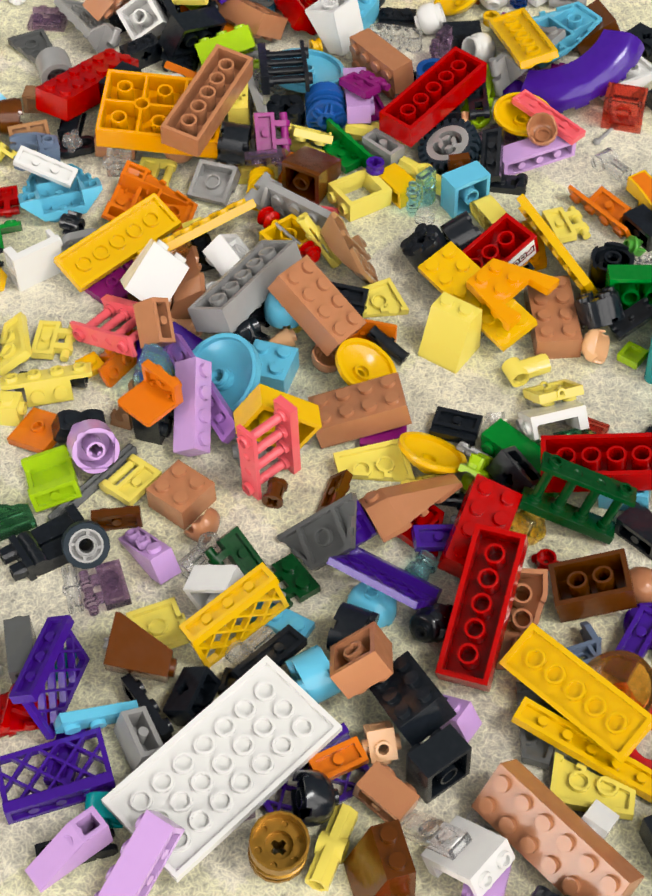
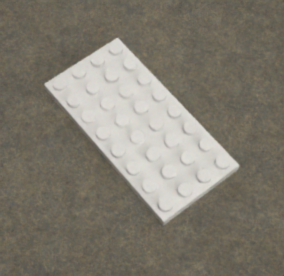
M266 655L104 796L101 801L131 834L136 829L135 823L146 810L158 811L185 829L163 867L178 883L292 778L295 771L305 766L311 758L331 742L342 731V725Z

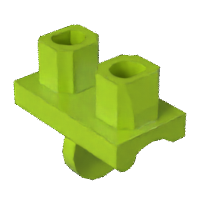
M471 453L468 463L460 464L458 471L466 472L461 479L465 490L468 489L477 474L492 479L486 470L493 460L492 457L483 453Z

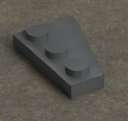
M43 28L8 38L9 45L33 63H35L40 51L53 46Z
M516 682L517 709L526 696L563 718L559 712L527 686ZM519 727L521 762L548 770L555 747Z

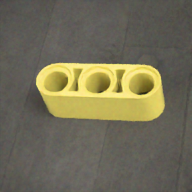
M486 195L469 204L472 216L485 231L507 213L491 195Z

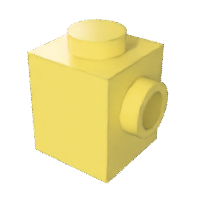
M0 390V425L18 426L27 413V402L24 401L22 392Z

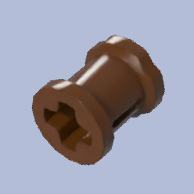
M271 477L268 479V489L262 497V503L266 507L279 509L283 506L282 498L284 492L287 491L288 483L282 478Z

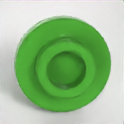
M630 235L623 242L624 245L629 247L628 251L631 254L634 253L637 257L642 256L646 252L645 249L640 248L643 240L638 239L636 236Z

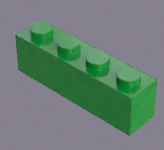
M500 418L481 433L480 448L484 453L495 458L502 449L515 445L541 475V446ZM560 492L544 494L556 498Z

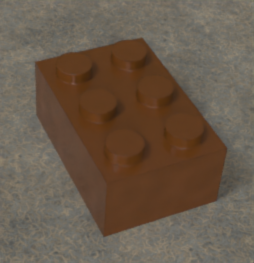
M624 548L548 564L554 603L561 623L637 607L630 568Z

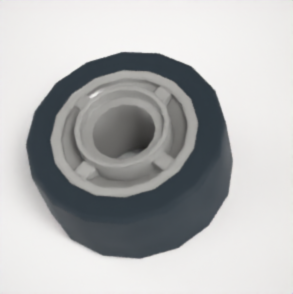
M90 520L77 521L70 525L64 532L61 540L62 551L67 561L74 567L81 569H91L102 564L110 550V540L106 531L98 523ZM88 538L92 540V547L89 550H81L79 548L80 541Z

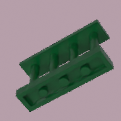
M544 451L540 470L544 473L534 489L527 486L523 487L521 491L523 495L518 508L610 545L614 539L615 522L612 520L623 504L634 508L636 505L637 488ZM553 476L567 481L557 498L544 494ZM576 485L590 490L580 508L566 503ZM599 495L613 499L603 517L589 512Z

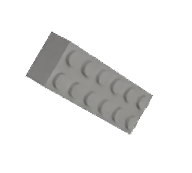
M261 240L187 308L196 332H207L209 334L235 332L237 327L247 320L249 315L266 300L270 292L267 288L277 276L302 259L296 240Z

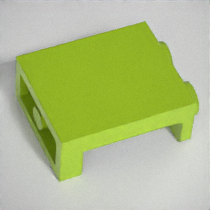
M65 444L21 459L29 487L27 489L28 496L36 513L82 497L74 464Z

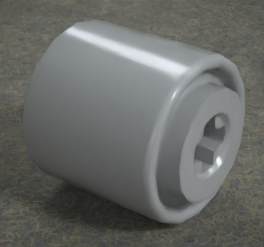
M52 46L43 49L37 55L35 61L42 84L72 68L68 54L60 47Z

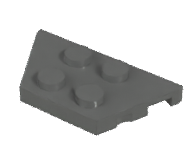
M350 492L277 535V539L291 548V552L296 557L301 558L303 563L313 571L326 566L329 557L349 553L356 547V493Z

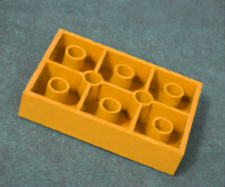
M108 69L95 128L97 146L193 156L162 144L160 128L193 78ZM222 123L199 157L217 159L219 151L217 144L218 138L222 137Z

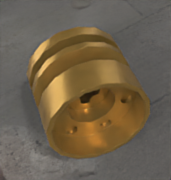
M280 810L269 812L256 821L250 833L248 858L250 866L257 876L266 882L278 884L290 881L300 874L306 864L310 845L309 832L303 821L290 812ZM273 848L277 850L283 848V854L278 852L274 855Z

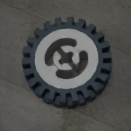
M452 118L451 123H449L448 119L443 120L444 125L441 126L438 123L435 130L431 129L429 131L430 134H426L423 137L424 140L420 139L419 141L420 146H418L417 150L421 162L431 164L433 171L441 176L448 171V155L469 152L470 163L476 160L479 162L481 138L475 126L471 125L468 120L465 122L461 118L459 121L456 118Z

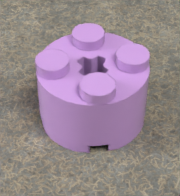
M87 419L72 425L67 436L66 444L70 456L75 464L87 473H102L109 469L108 467L118 459L120 452L119 442L107 424L102 421Z

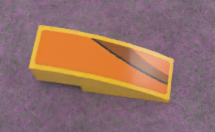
M642 170L628 177L626 190L639 201L638 206L644 204L652 210V176L646 170Z

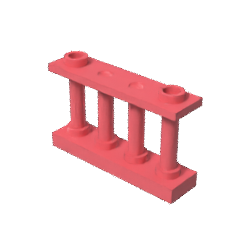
M106 294L101 298L104 306L102 312L86 324L73 320L70 322L73 330L72 334L79 342L134 358L138 355L133 345L139 340L138 331H134L129 336L125 335L137 326L133 304L137 303L136 301ZM108 317H111V318H112V319H110L107 323H105L103 326H101L100 328L97 327L99 324H101L103 321H105ZM122 321H126V323L123 324L120 328H118L115 332L111 331Z
M282 395L273 400L274 415L249 432L241 424L236 426L242 489L248 496L252 495L258 501L262 499L261 485L269 478L276 475L282 469H288L293 474L301 470L297 407ZM276 426L274 432L257 443V439ZM277 442L276 447L258 459V455ZM278 457L276 463L260 474V470Z

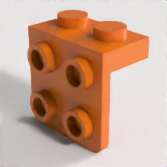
M147 359L141 364L144 380L118 399V406L144 426L151 427L184 401L180 380L176 376L168 374L159 364H155Z

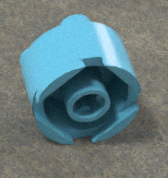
M320 646L311 647L285 661L290 677L318 704L342 692L329 677L330 663Z

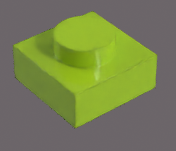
M628 341L618 352L616 360L636 370L648 357L649 350Z

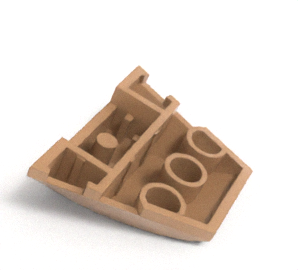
M335 211L330 213L320 231L330 250L366 284L378 282L375 268L367 261L371 259V256L365 250V247H367L366 242L359 235L351 238L343 219Z

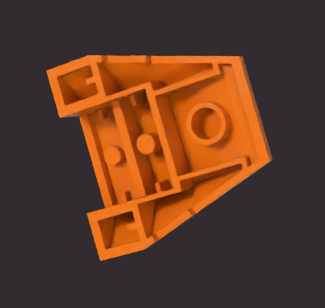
M127 160L111 200L108 201L101 218L111 221L155 193L181 221V227L172 232L174 233L183 228L182 223L193 219L198 204L180 191H173L166 186L167 182L163 179L159 181L151 175L152 171L148 168Z

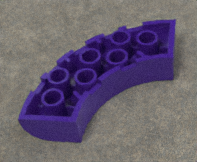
M603 29L596 43L574 61L552 69L529 70L521 92L526 89L532 94L539 96L561 114L563 111L574 107L575 110L590 104L589 101L600 96L601 98L613 90L615 84L626 78L629 70L632 67L634 68L640 60L645 49L644 45L637 36L631 33Z

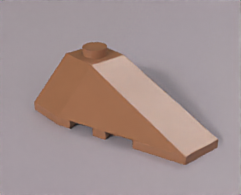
M193 245L185 262L189 269L169 301L171 317L174 319H191L187 308L205 293L204 273L200 272L202 265L198 263L199 254L197 247Z
M452 473L373 490L366 493L363 498L359 499V502L379 537L385 543L412 527L411 521L419 515L420 517H425L429 513L428 509L434 503L444 502L462 488L463 485Z
M522 568L496 670H506L499 664L500 660L532 622L538 625L548 596V569Z

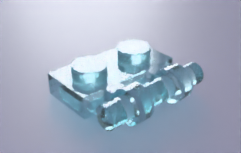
M432 166L417 174L416 181L409 182V187L406 189L408 197L406 210L410 217H415L418 209L422 210L432 205L436 199V169Z

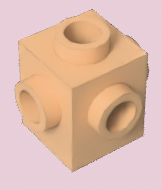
M390 720L363 725L365 739H361V745L368 755L371 764L378 761L382 765H388L392 763V760H397V750L402 749L399 733L394 732V727Z

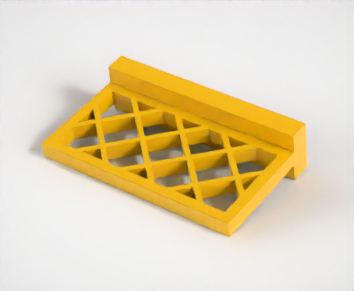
M263 562L178 626L204 666L209 668L289 607L278 585L280 582ZM272 601H280L275 606L270 608ZM258 602H263L261 609H255ZM252 617H257L253 623L249 624ZM237 618H243L240 625H235ZM231 633H236L235 637L228 640ZM216 634H222L220 641H214ZM210 649H216L215 652L207 658Z

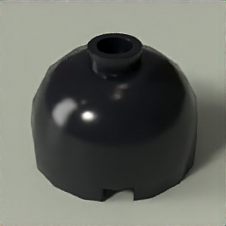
M318 770L295 771L292 781H297V789L291 790L292 812L303 821L306 827L322 825L329 820L334 812V807L339 804L338 789H334L332 781Z

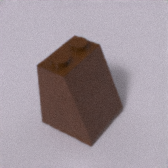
M595 0L586 6L601 16L602 22L572 49L574 53L578 52L580 56L596 43L603 29L620 31L616 19L600 0Z
M303 146L282 161V187L317 205L326 196L328 183L337 180L341 174L340 158L308 146Z
M115 612L103 663L106 671L125 675L130 673L135 677L168 683L169 677L174 678L177 667V659L173 658V650L121 612Z
M399 819L370 826L343 862L353 896H415L416 870Z

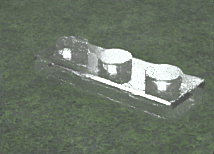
M416 809L409 813L400 823L406 839L451 860H454L472 841L467 831Z

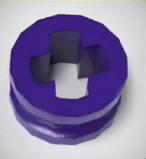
M378 156L369 157L366 160V172L372 176L383 174L385 164L383 158Z

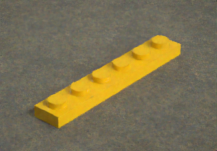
M526 696L524 697L511 722L603 776L612 778L636 790V795L652 804V769L630 756L627 757L623 764L620 763L571 722Z

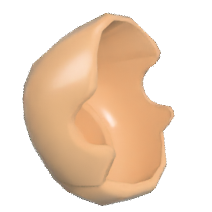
M590 329L583 337L581 350L584 358L589 362L603 364L608 356L610 338L602 333L606 332L603 329Z

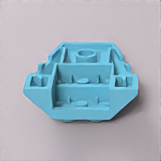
M579 1L556 7V11L546 13L541 11L538 16L532 17L542 27L555 26L566 30V37L555 45L558 49L559 57L551 62H542L536 65L542 69L567 55L602 22V17Z
M71 163L67 165L77 168L78 174L70 189L31 173L26 181L27 186H23V193L18 195L21 208L43 221L58 222L64 213L68 214V210L82 214L87 213L103 190L99 178H91L90 173L84 174L81 168Z

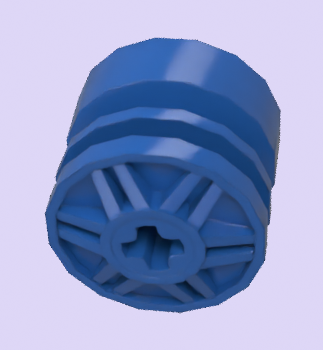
M329 81L318 82L310 87V92H306L305 112L308 128L327 133L326 120L329 118L339 124L342 129L347 122L345 93L339 85Z

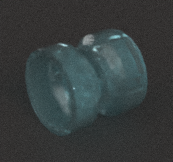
M421 550L415 557V561L410 562L405 567V571L427 581L429 574H434L438 569L436 567L439 561L432 553Z

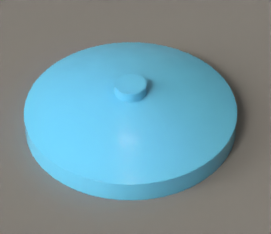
M292 48L286 50H299L300 48ZM308 49L309 59H307L308 71L313 74V84L329 81L339 85V78L343 77V64L328 53ZM305 83L279 84V86L288 90L306 93Z
M234 333L216 334L202 341L192 351L196 357L212 362L211 380L232 412L260 382L261 361L256 348L240 335Z

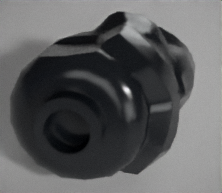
M254 316L243 321L236 331L233 332L245 338L252 345L255 339L270 340V336L261 332V327Z
M435 603L432 606L419 609L409 621V628L414 638L424 643H440L443 641L453 605Z

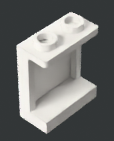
M50 229L45 231L46 240L18 253L11 246L3 249L10 279L21 292L62 272L54 263V257L62 253L61 246H63L59 235H55Z
M563 401L552 406H541L517 412L519 419H516V426L518 431L534 441L539 440L537 429L539 425L564 419L566 425L576 429L590 428L586 406L576 401Z
M458 815L421 854L431 875L439 878L442 873H445L467 884L474 896H483L515 860V855L507 838Z

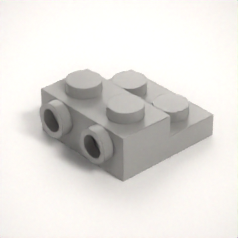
M200 159L187 196L191 199L226 207L231 193H235L241 173L234 164H222L213 159Z

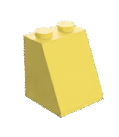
M443 292L431 305L418 356L456 374L480 347L482 309Z

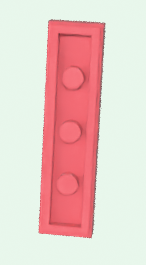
M525 89L512 98L511 103L530 117L541 112L552 115L558 127L557 136L570 145L575 144L585 136L586 131L528 90Z

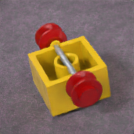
M271 206L264 207L258 212L257 222L263 225L264 228L259 232V242L261 240H296L302 258L308 255L314 263L320 259L321 248L315 246L313 241L306 238V233L297 223V217L293 213L280 220V214L274 211Z

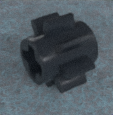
M68 210V214L64 213L61 216L59 226L64 229L63 234L84 230L85 220L81 218L82 213Z

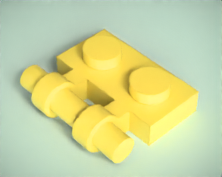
M570 206L567 212L564 211L563 207L542 211L543 220L561 243L577 240V234L581 235L585 240L590 238L589 226L586 222H583L581 212L576 210L574 206Z
M39 320L31 347V359L53 360L55 353H59V359L62 362H67L69 356L73 353V342L76 341L70 324L68 328H63L61 321ZM59 339H64V343H58Z

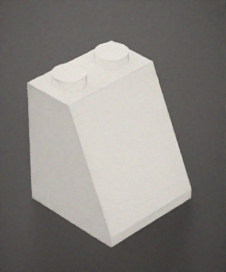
M318 0L305 9L307 17L330 54H337L338 56L348 54V51H350L349 37L364 30L358 0Z
M151 238L120 281L125 290L141 301L151 297L168 298L170 301L189 269L185 263L187 259L178 252L172 254L168 251L169 246L162 240L158 239L156 242Z

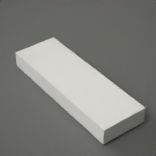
M22 145L13 160L14 166L69 189L78 174L77 168Z

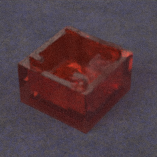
M609 82L604 99L601 128H613V130L640 134L649 88Z

